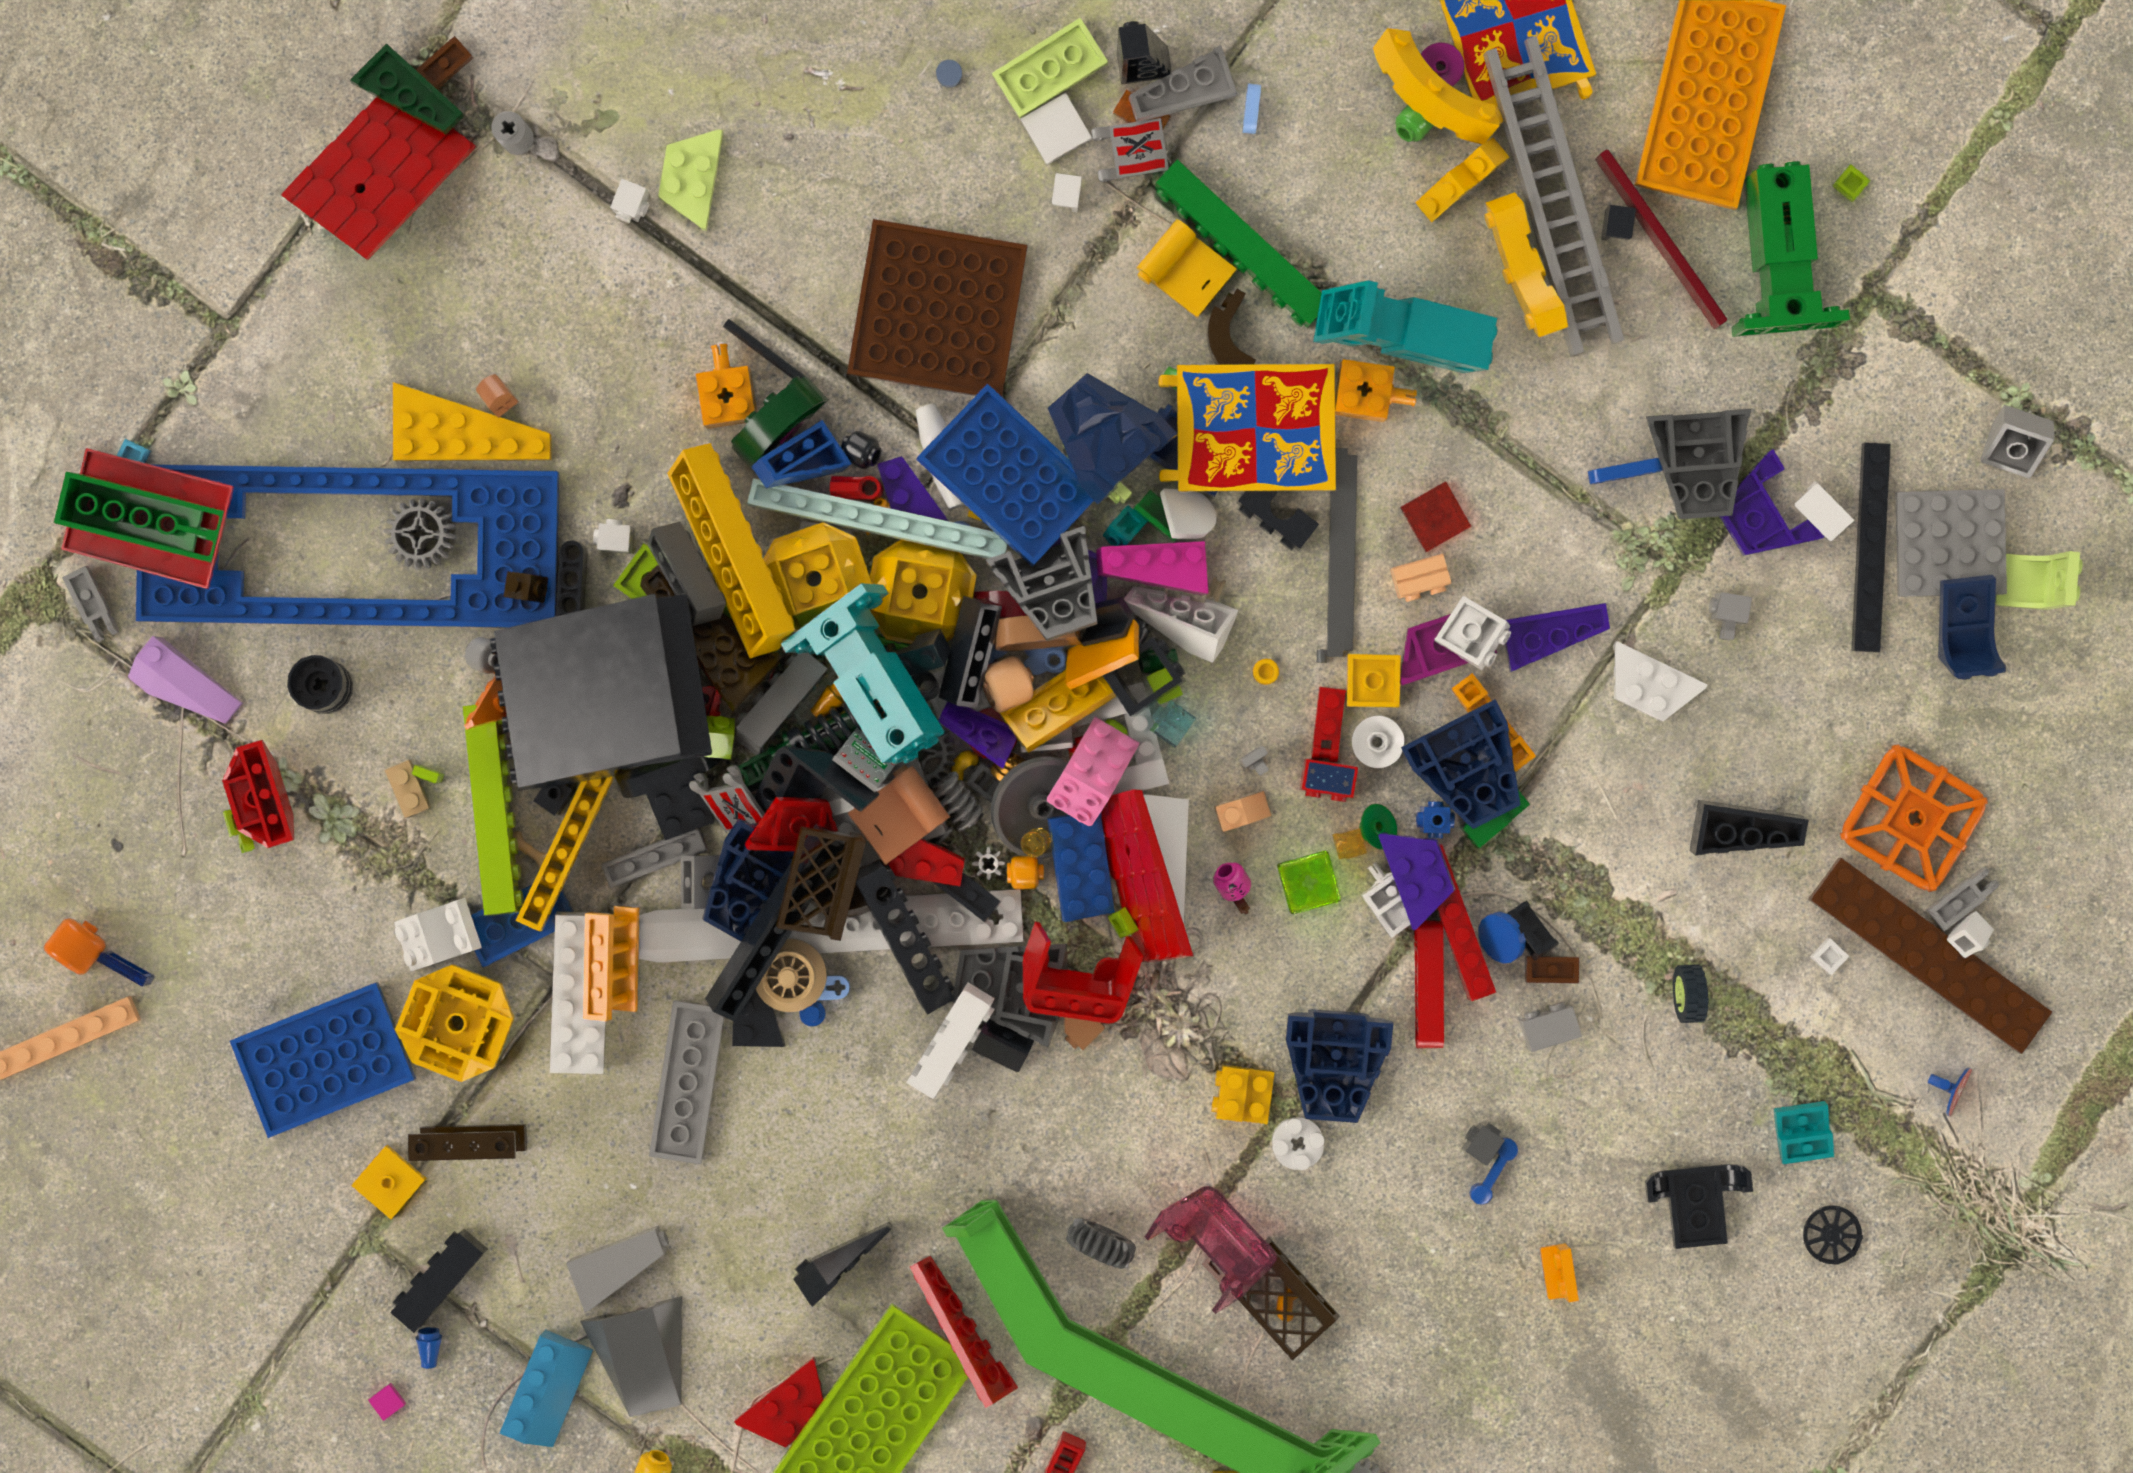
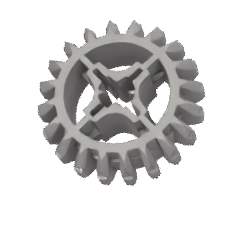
M423 498L419 500L417 505V502L411 499L409 500L410 508L406 504L401 503V513L397 510L392 511L396 519H387L386 522L392 525V529H384V533L391 535V538H387L385 543L394 544L389 549V553L395 554L398 552L395 560L401 562L405 559L404 566L410 567L414 562V568L421 569L423 563L425 568L430 569L432 565L431 560L436 565L441 564L439 555L444 558L449 557L448 553L444 550L445 548H454V545L448 543L449 539H456L455 534L449 533V530L455 529L456 526L455 524H446L451 520L452 516L450 514L443 515L445 512L443 506L436 509V502L430 501L427 505L426 499ZM426 513L430 514L437 521L440 531H434L429 528ZM418 514L411 527L402 528L411 516ZM422 530L432 535L420 536L419 539L409 533H416ZM401 537L411 539L412 548L415 549L414 555L406 550ZM438 540L436 546L430 552L423 554L430 541Z

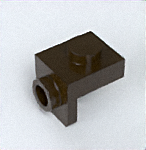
M507 571L504 597L544 603L548 578Z

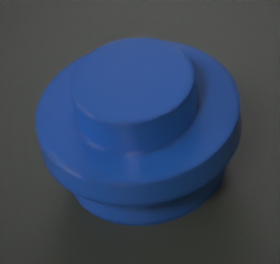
M818 1001L799 1011L801 1021L811 1027L821 1024L826 1015L824 1006Z

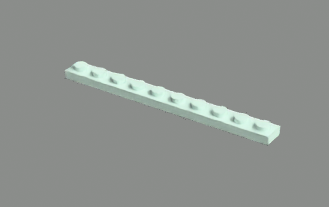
M754 478L747 502L748 506L987 559L1006 553L1008 546L994 531L786 485L766 489L761 480Z

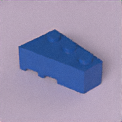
M821 420L761 457L752 468L767 489L841 473L852 463L824 421Z

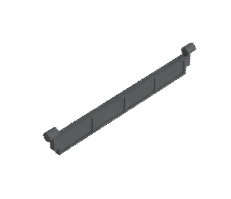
M1335 448L1336 490L1330 491L1327 650H1317L1316 663H1327V657H1343V651H1353L1358 455H1348V448Z

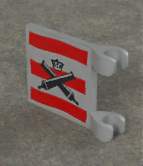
M1161 118L1092 129L1091 133L1094 141L1111 138L1115 168L1098 171L1100 182L1164 172L1169 169Z
M729 766L727 768L729 773L723 775V780L728 785L709 789L705 774L698 773L694 775L696 780L689 783L691 790L700 794L725 832H730L738 819L758 825L765 813L743 782L738 766Z

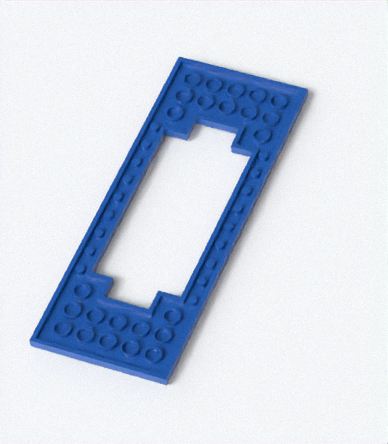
M150 464L234 486L226 519H245L246 493L452 496V522L478 523L477 574H451L450 600L244 597V571L218 570V552L209 589L137 570L136 621L509 628L556 617L559 524L558 471ZM507 571L547 577L548 585L545 602L539 603L504 597Z

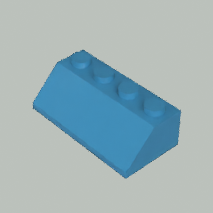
M545 1329L539 1336L499 1434L524 1444L553 1447L594 1349Z

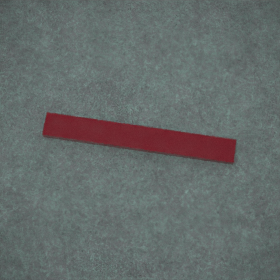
M1609 149L1600 153L1595 161L1628 207L1636 208L1635 218L1713 329L1728 321L1723 311Z

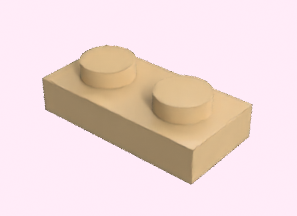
M411 760L385 770L405 818L431 808L419 778L411 774L414 768Z

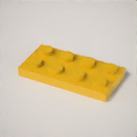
M1065 670L1035 689L1033 697L1029 702L1002 712L1000 715L1027 752L1030 753L1115 698L1116 695L1103 676L1070 690L1066 685Z

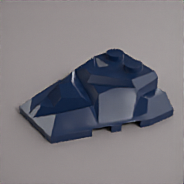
M1088 373L1048 407V411L1077 475L1080 486L1097 505L1118 488L1117 485L1155 451L1159 452L1177 436L1174 429L1159 413Z
M1496 699L1401 747L1412 770L1472 829L1520 806L1512 747L1510 746L1508 722Z
M742 819L737 820L723 842L702 917L703 921L740 942L792 862L795 852L748 850L745 847V842L757 824H751Z
M1315 1009L1308 1010V1013L1295 1012L1288 1014L1286 1043L1305 1119L1358 1123L1371 1095L1370 1090L1375 1079H1378L1381 1073L1380 1068L1384 1059L1390 1053L1394 1025L1392 1021L1372 1018L1369 1014Z

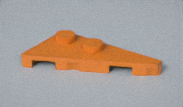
M494 677L493 680L487 683L485 691L481 693L475 703L477 708L466 719V724L464 725L466 730L502 720V717L507 716L506 707H500L498 691L503 690L501 680L496 681V677Z

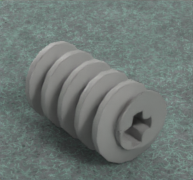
M505 111L493 119L491 125L492 133L505 150L514 155H522L529 151L534 141L533 132L522 117L517 113Z
M951 772L943 776L941 781H936L932 788L938 789L934 793L936 798L943 796V799L940 801L942 806L949 805L946 810L947 813H955L951 822L960 821L961 823L957 830L962 831L977 823L984 814L982 813V807L975 805L977 800L970 796V790L964 788L965 783L962 780H958V773Z

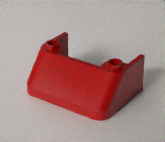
M1035 921L1023 955V1001L1027 1009L1038 1014L1108 1024L1117 1022L1123 1016L1144 957L1132 937L1126 936L1119 958H1103L1097 963L1093 974L1047 967L1051 941L1041 923Z

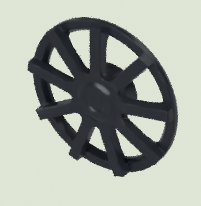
M1836 1205L1824 1206L1814 1211L1808 1217L1803 1229V1240L1806 1249L1815 1259L1826 1264L1839 1265L1854 1257L1863 1239L1861 1225L1857 1217L1849 1210ZM1836 1210L1833 1223H1829L1824 1211ZM1843 1212L1850 1219L1842 1226H1839L1840 1215ZM1818 1214H1820L1825 1224L1823 1228L1811 1223ZM1853 1223L1855 1224L1857 1234L1844 1233L1846 1228ZM1808 1228L1821 1232V1236L1808 1240ZM1844 1238L1856 1239L1852 1249L1843 1242ZM1824 1241L1823 1247L1816 1254L1810 1245ZM1841 1245L1848 1254L1839 1258L1837 1246ZM1829 1246L1832 1247L1833 1259L1823 1258Z

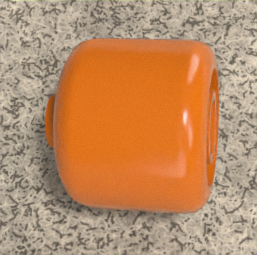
M68 918L62 921L45 943L44 951L69 970L78 975H83L88 972L104 951L106 943L96 934L98 928L85 920L81 924L72 918Z

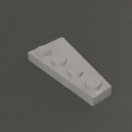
M1220 45L1205 56L1202 55L1194 59L1192 63L1183 68L1172 71L1170 75L1161 80L1158 79L1130 94L1129 101L1136 122H1141L1236 96L1237 91L1222 46Z

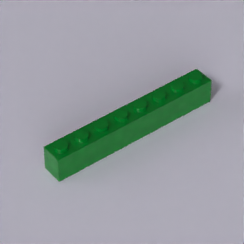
M1177 159L1156 181V194L1164 202L1168 203L1170 201L1177 207L1175 211L1182 219L1186 221L1189 218L1196 225L1194 229L1203 238L1208 236L1215 242L1213 246L1221 255L1225 256L1228 254L1234 260L1232 263L1234 267L1243 274L1247 272L1253 278L1252 283L1262 292L1264 290L1268 291L1273 296L1271 298L1272 302L1280 309L1285 307L1292 314L1290 318L1298 326L1302 327L1304 325L1306 328H1309L1318 317L1322 293Z

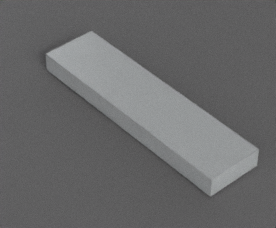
M699 828L668 840L658 841L602 863L601 866L609 887L613 888L681 861V856L697 855L708 851V847Z

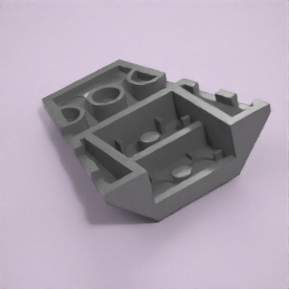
M1751 409L1686 415L1646 416L1679 520L1732 516L1738 486L1737 479L1739 468L1742 464V452L1744 442H1746V429Z
M1085 526L1060 534L1061 545L1050 548L1033 567L1023 558L1014 560L1011 552L986 559L987 565L1046 641L1097 624Z
M1067 944L1050 945L1047 967L1068 970ZM1026 946L961 950L954 985L955 989L953 990L954 1000L951 1002H956L967 982L995 998L991 1005L994 1011L989 1019L1048 1048L1059 1016L1030 1012L1023 1001V955Z
M682 1296L659 1301L655 1306L611 1317L602 1315L580 1321L630 1417L682 1404Z

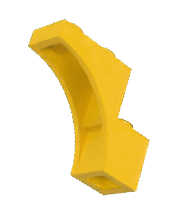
M1493 137L1479 146L1462 163L1446 173L1415 203L1432 223L1510 157Z

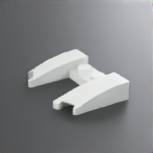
M1143 682L1127 686L1138 703L1147 698ZM1116 696L1075 723V727L1091 723L1094 717L1104 720L1124 714L1129 737L1140 743L1134 753L1137 765L1125 769L1112 795L1132 789L1143 791L1169 784L1149 707L1135 717H1130Z

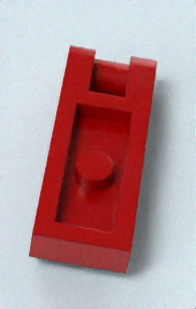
M1319 687L1311 750L1312 760L1325 758L1329 759V762L1337 763L1346 690ZM1321 740L1331 741L1330 749L1321 748Z

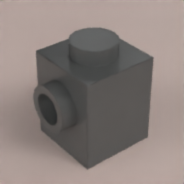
M1479 1122L1477 1126L1473 1125L1465 1136L1467 1141L1462 1149L1488 1166L1505 1140L1499 1136L1502 1131L1489 1122L1486 1126Z

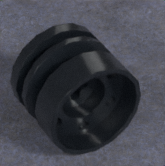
M310 655L301 658L292 666L288 674L287 688L291 698L298 705L318 714H332L340 711L348 704L353 694V681L350 673L343 665L322 655ZM322 681L328 683L325 685L326 691L320 690L322 688Z

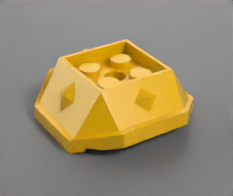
M825 522L774 539L763 558L766 566L772 572L773 582L777 590L783 596V604L787 613L793 618L794 632H797L859 584H872L857 538ZM818 572L822 578L821 583L818 586L812 587L808 583V577L811 573Z
M900 539L873 557L870 574L872 584L884 585L889 594L882 598L883 602L881 605L870 611L879 624L878 629L886 640L912 644L917 635L941 629L948 642L954 636L963 596H974L977 575L959 552ZM918 585L927 587L928 593L923 599H916L913 595L914 588Z
M452 964L414 980L395 1031L399 1039H401L412 1063L463 1082L496 1067L515 1018L502 983ZM454 1016H460L463 1019L464 1026L462 1029L454 1027Z

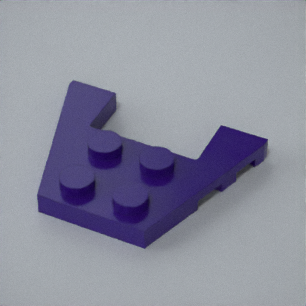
M1774 449L1768 451L1738 485L1732 516H1720L1743 556L1819 540L1825 537L1808 519L1789 530L1764 488L1763 482L1785 470Z

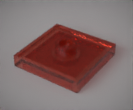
M1446 481L1400 507L1425 553L1472 527Z

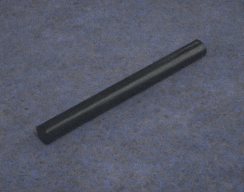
M730 319L723 325V328L793 379L798 376L801 379L806 377Z

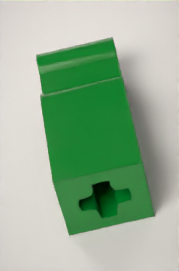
M1519 790L1520 806L1475 829H1472L1467 823L1460 827L1476 848H1481L1530 805Z

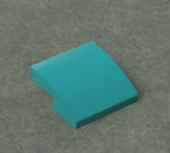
M1825 1101L1773 1108L1777 1143L1782 1164L1834 1157L1833 1133L1830 1130L1828 1104Z

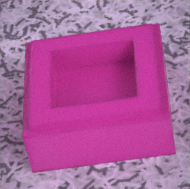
M392 1383L368 1399L383 1421L406 1404Z

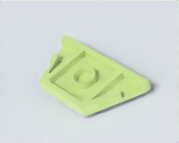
M720 129L666 146L658 194L662 201L705 231H707L723 138V130Z

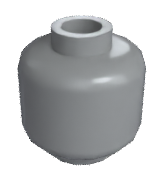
M477 637L466 647V663L472 669L485 674L495 672L494 665L499 664L497 654L492 655L490 639Z

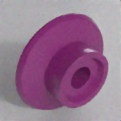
M1439 42L1429 45L1422 51L1421 56L1426 63L1450 86H1454L1461 79L1464 72V60L1457 48L1448 43ZM1442 64L1444 66V70H1437L1436 65Z

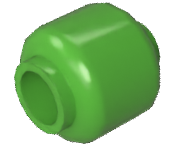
M1409 105L1401 111L1395 121L1397 134L1407 142L1420 141L1434 126Z

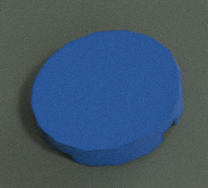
M1503 912L1489 914L1481 920L1478 927V937L1487 955L1503 964L1515 961L1523 955L1525 950L1524 933H1520L1518 929L1520 925L1509 914Z

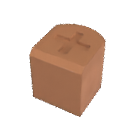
M496 374L484 378L476 388L477 393L498 418L519 402L508 386Z

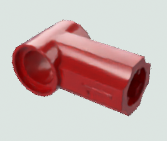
M831 476V496L873 502L883 495V485L873 476ZM869 482H874L877 485L876 492L870 496L864 493L865 485Z

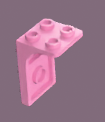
M1094 717L1061 776L1048 795L1047 801L1079 822L1092 826L1110 799L1140 743L1099 718Z

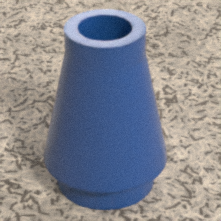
M421 1328L415 1337L421 1367L425 1369L435 1368L437 1366L442 1335L438 1328Z

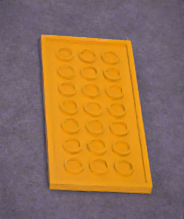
M1678 0L1634 186L1732 210L1738 208L1786 5L1766 0Z

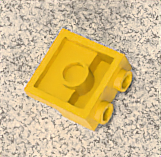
M1222 1064L1221 1071H1216L1215 1086H1219L1218 1097L1213 1096L1211 1112H1216V1119L1268 1124L1275 1072Z

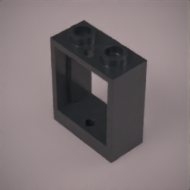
M1152 637L1139 646V656L1152 648L1173 680L1141 702H1137L1118 674V671L1125 666L1103 675L1130 717H1135L1186 682L1183 677L1186 674L1185 670L1178 661H1172L1168 655L1171 650L1163 639L1159 641L1158 638Z

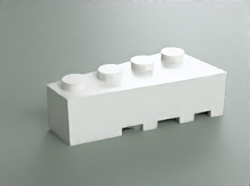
M967 982L906 1083L934 1099L943 1084L947 1086L955 1074L952 1071L955 1063L960 1065L967 1055L968 1051L965 1050L968 1042L974 1043L981 1032L978 1028L981 1021L987 1022L992 1015L994 1008L991 1005L995 998Z

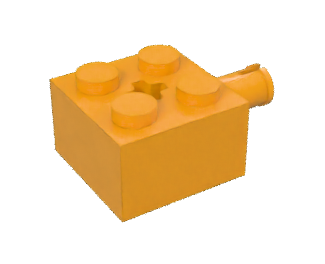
M717 344L711 346L715 369L708 372L695 373L703 425L707 429L744 424L745 418L751 412H757L751 369L748 366L730 367L728 344H719L721 355ZM726 392L733 395V397L729 398V403L721 399L725 396Z
M1343 359L1339 365L1335 393V415L1385 422L1391 403L1415 406L1417 390L1394 387V384H1392L1394 366ZM1362 385L1366 386V390L1369 391L1365 397L1361 396L1362 392L1357 390Z

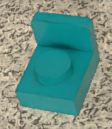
M1127 505L1111 522L1103 533V537L1111 546H1126L1148 521Z

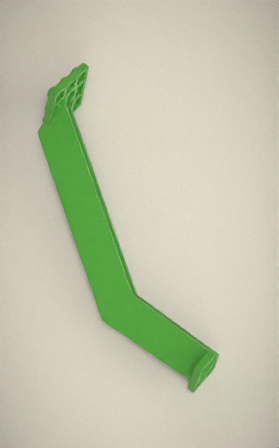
M981 1200L942 1227L946 1237L957 1238L1027 1364L1240 1473H1349L1355 1468L1357 1462L1369 1457L1374 1452L1373 1449L1381 1443L1377 1435L1373 1433L1331 1429L1313 1444L1070 1320L997 1200Z

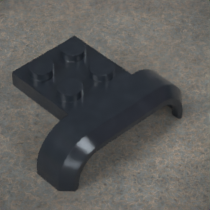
M703 756L643 765L629 770L618 769L615 780L624 798H633L644 794L647 795L665 840L714 823L715 819L711 810L700 794L691 790L689 783L696 780L694 778L695 774L704 773L720 762V758Z
M1721 1164L1654 1172L1645 1180L1648 1203L1658 1202V1199L1668 1197L1673 1247L1681 1249L1728 1244L1722 1191L1753 1192L1751 1171L1743 1165Z

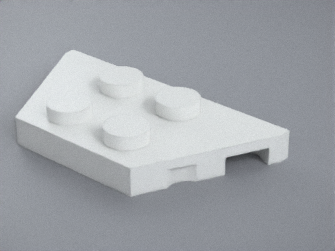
M1618 641L1613 645V650H1615L1614 699L1659 721H1665L1707 687V684Z

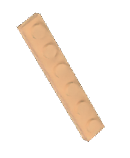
M132 997L123 998L0 1051V1080L141 1020Z

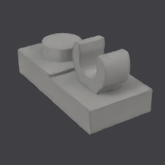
M1264 746L1257 747L1238 760L1243 769L1250 767L1251 770L1255 769L1259 776L1269 771L1262 759L1268 754Z

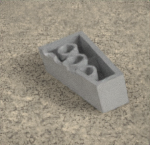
M793 653L785 663L788 666L782 674L777 672L768 683L771 685L766 693L761 691L753 700L752 704L754 707L749 713L744 711L736 720L735 724L738 726L736 727L734 738L755 756L764 751L763 746L767 740L771 741L775 738L783 726V721H788L799 707L800 701L804 702L826 675L828 668L809 653Z

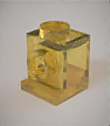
M1356 827L1332 834L1339 860L1367 854L1360 828Z

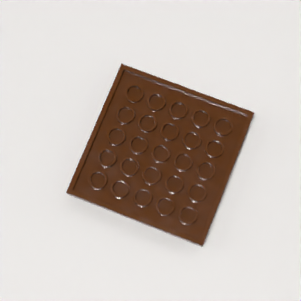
M873 219L847 374L976 396L988 384L1003 397L1028 245Z

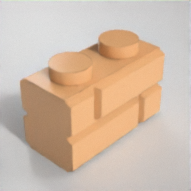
M1443 554L1390 569L1398 599L1405 598L1406 602L1420 599V593L1429 590L1431 595L1445 592V586L1451 584Z

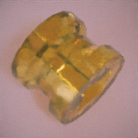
M1040 827L1031 829L1021 839V849L1030 857L1042 855L1051 845V836L1045 829Z

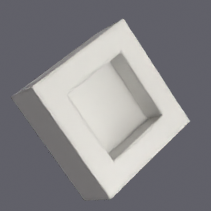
M1827 938L1810 957L1829 975H1832L1846 961L1849 955L1831 938Z

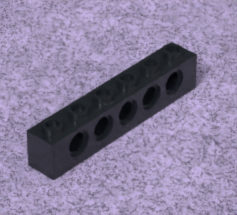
M878 860L858 871L856 885L916 998L928 1015L953 1001L954 997L951 991L955 988L948 976H942L939 969L943 968L938 956L936 954L931 955L927 948L931 946V943L925 932L920 933L916 925L920 922L913 910H907L904 903L908 899L901 887L896 889L893 883L896 877L889 865L884 866ZM888 887V891L884 896H876L879 888ZM899 909V915L895 919H888L890 911ZM904 932H911V936L907 941H900V937ZM916 954H923L920 962L912 963V958ZM934 976V981L931 984H923L926 977Z

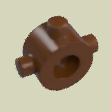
M1244 898L1233 901L1241 914L1244 913L1246 915L1249 913L1250 907Z

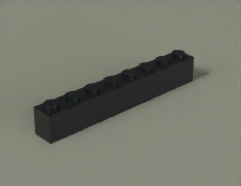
M817 823L813 827L814 829L830 831ZM808 835L804 846L809 851L821 842L818 837ZM835 840L828 845V848L835 855L843 850L844 842ZM823 848L811 857L818 866L829 859L830 855ZM808 858L799 864L798 871L803 876L815 867ZM792 862L705 997L714 1013L734 1022L792 932L791 930L778 929L776 926ZM835 862L821 870L825 878L830 873ZM817 873L805 882L812 891L821 885L824 880ZM801 883L792 890L791 895L796 901L809 892ZM813 898L799 905L803 913ZM797 908L786 914L785 922L794 923L802 917Z

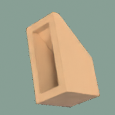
M1264 791L1214 806L1222 832L1271 816Z

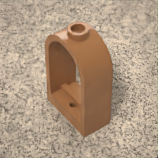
M1028 616L1000 619L993 642L995 650L1008 652L1082 644L1080 642V630L1046 641Z

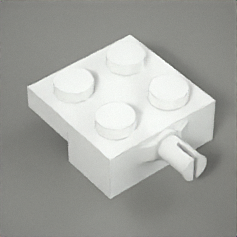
M1374 862L1372 864L1373 867L1370 865L1367 869H1369L1376 881L1372 887L1360 895L1392 938L1411 924L1392 872L1384 874L1377 862Z

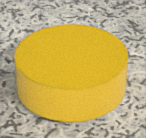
M1261 659L1253 667V677L1260 684H1271L1279 676L1278 665L1271 659Z

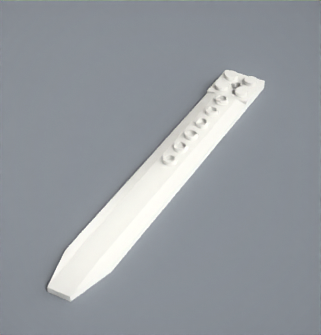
M1021 890L988 891L1002 901L996 908L998 913L1004 916L1003 919L999 920V924H994L993 920L989 919L983 922L947 893L906 896L908 901L904 904L908 911L913 910L920 923L916 927L920 933L925 932L931 943L929 947L1023 942ZM810 903L804 914H808L817 907ZM666 909L639 915L638 959L658 963L729 959L740 944V941L703 921L702 917L705 909ZM899 909L890 911L888 919H895L899 915ZM820 912L809 919L812 926L823 927L826 917ZM871 912L847 917L841 941L831 940L829 936L798 931H792L788 939H798L810 944L819 953L890 949ZM904 932L900 937V941H907L911 936V932Z

